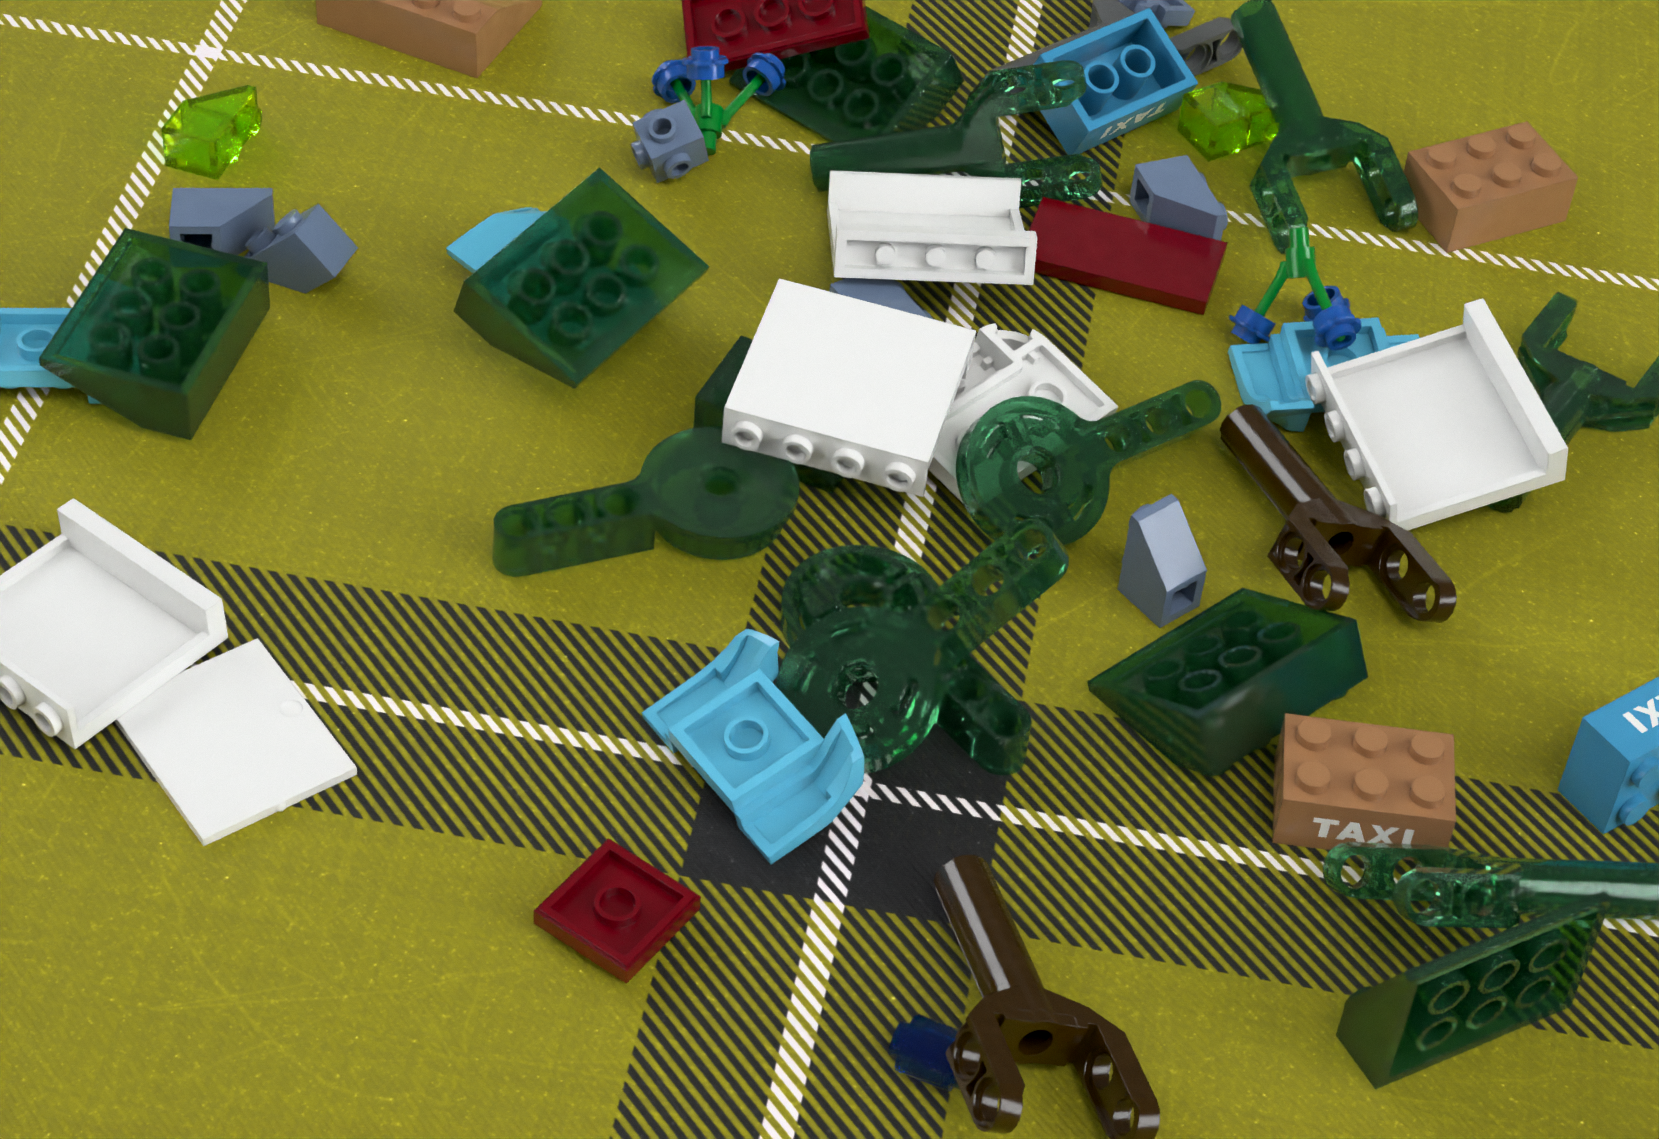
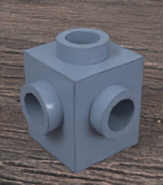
M685 100L664 109H654L646 113L641 119L632 122L637 141L630 144L634 157L641 170L650 168L657 183L668 178L682 177L693 167L709 161L704 136Z

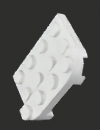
M996 323L986 325L979 329L976 336L966 379H961L929 470L971 512H974L1112 420L1119 406L1055 345L1036 330L1032 329L1030 335L1027 336L1014 331L997 330Z

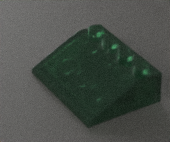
M866 6L870 38L779 59L785 67V75L783 77L786 81L785 87L780 91L775 90L770 96H762L755 92L751 97L873 166L935 119L962 85L964 79L952 53ZM744 68L737 69L728 80L732 86L741 91L747 86L743 78Z
M599 167L463 282L453 312L491 346L575 389L700 279L710 266Z
M125 228L40 355V366L141 428L192 440L270 309L267 262Z
M1242 587L1088 680L1087 684L1089 691L1172 763L1199 772L1202 775L1213 777L1228 771L1233 763L1252 751L1267 746L1272 738L1280 734L1285 713L1310 716V714L1330 701L1345 696L1349 689L1368 678L1356 619L1324 610L1310 609L1308 606Z
M1606 890L1600 891L1525 923L1510 927L1469 946L1461 947L1430 962L1412 967L1374 987L1368 986L1359 989L1344 1004L1336 1037L1376 1090L1571 1007L1612 897Z

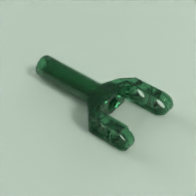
M1250 0L1242 4L1233 12L1230 21L1279 130L1249 185L1277 250L1281 254H1285V249L1290 248L1289 228L1307 227L1308 222L1307 213L1291 178L1343 168L1347 166L1348 162H1353L1380 224L1392 232L1413 229L1418 221L1417 201L1388 137L1358 122L1324 117L1272 0Z
M1061 60L989 71L970 92L964 112L953 124L812 145L810 150V166L814 185L817 187L818 192L829 191L830 171L928 175L963 171L969 176L1021 178L1019 208L1040 205L1043 197L1063 202L1091 197L1098 193L1103 183L1101 168L1097 161L1080 154H1071L1006 164V155L998 118L1001 116L1067 107L1086 92L1087 84L1083 66L1075 61ZM1065 80L1075 81L1066 86H1053ZM1016 88H1027L1024 91L1018 93H1006L1007 91ZM1079 173L1091 174L1081 180L1069 179L1071 176ZM1044 180L1043 183L1037 186H1023L1028 181Z
M1557 292L1522 334V342L1517 354L1521 366L1566 445L1570 443L1581 427L1612 432L1649 429L1659 415V356L1637 385L1632 388L1626 385L1627 381L1599 369L1592 363L1576 359L1559 351L1558 348L1568 336L1567 328L1573 319L1578 301L1564 293ZM1532 491L1487 506L1502 513L1512 512L1516 508L1519 509Z
M1346 842L1332 848L1325 857L1323 864V877L1327 885L1335 892L1356 899L1394 900V905L1402 917L1427 927L1508 929L1519 924L1520 916L1659 920V863L1501 858L1431 845ZM1359 855L1364 862L1363 876L1359 882L1347 886L1341 877L1342 866L1349 857ZM1410 856L1414 860L1416 868L1402 875L1396 884L1393 876L1395 866L1401 859ZM1410 900L1432 901V903L1423 912L1416 913L1411 906Z

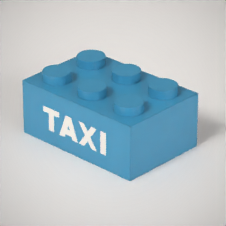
M1150 8L1040 54L1022 81L1070 158L1178 110L1198 84L1196 78Z
M1659 677L1584 716L1580 723L1557 790L1602 834L1623 823L1627 826L1636 823L1650 808L1659 804Z

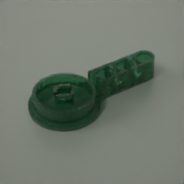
M709 426L684 430L658 443L647 455L640 474L633 480L509 505L500 509L493 519L492 563L504 575L513 577L532 575L654 549L655 530L672 546L697 557L729 560L750 556L768 547L778 537L783 525L793 515L799 496L798 474L792 462L751 450H743L737 446L722 443L723 427Z

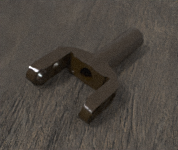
M1253 404L1243 405L1226 416L1219 430L1221 432L1220 439L1286 519V524L1279 533L1267 557L1306 606L1314 610L1333 612L1340 609L1346 602L1349 594L1350 582L1348 576L1349 568L1347 566L1362 567V565H1367L1408 616L1418 621L1442 623L1448 620L1456 606L1457 595L1455 586L1411 532L1378 514L1337 500L1260 407ZM1405 553L1408 560V568L1405 576L1401 579L1399 565ZM1298 560H1303L1299 567ZM1329 574L1331 587L1330 593L1325 599L1323 583L1325 577ZM1432 585L1435 592V600L1432 608L1428 611L1426 608V593Z
M961 855L952 858L951 861L942 865L936 872L933 880L936 886L935 890L982 996L981 1001L968 1014L965 1019L966 1023L955 1036V1041L945 1052L976 1127L983 1132L1006 1134L1012 1132L1017 1126L1023 1108L1025 1084L1015 1062L1020 1064L1038 1063L1065 1066L1067 1063H1073L1107 1137L1110 1139H1155L1160 1123V1108L1125 1032L1091 1008L1044 988L988 863L982 857ZM1112 1062L1113 1073L1111 1081H1109V1072ZM1132 1107H1133V1109H1134V1121H1133V1125H1132V1128H1131V1126H1130V1116H1131V1111H1132Z

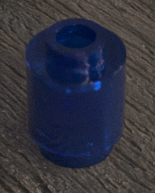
M918 1013L910 1023L901 1020L893 1034L888 1050L889 1055L896 1057L895 1071L947 1092H951L953 1088L960 1090L945 1055L948 1047L955 1041V1036L959 1029Z

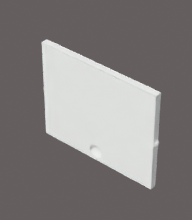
M258 638L182 671L114 721L203 847L276 812L284 811L287 807L357 775L355 764Z

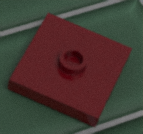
M608 838L534 910V924L627 984L700 910L701 896Z

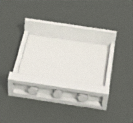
M830 171L827 219L834 277L1033 285L1037 235L1036 231L1024 230L1019 211L1021 178Z
M779 278L725 404L722 443L923 497L929 466L961 379H966L971 365L976 330Z
M1483 298L1464 304L1463 325L1331 367L1325 365L1319 351L1311 353V374L1305 377L1308 394L1313 404L1321 403L1325 410L1324 419L1329 436L1333 442L1340 441L1345 449L1344 460L1346 468L1352 480L1360 479L1365 489L1364 500L1369 512L1378 514L1408 531L1565 480L1568 447Z
M73 498L57 509L62 534L0 575V699L9 708H19L33 718L40 730L47 736L53 737L56 735L76 749L228 638L222 598Z

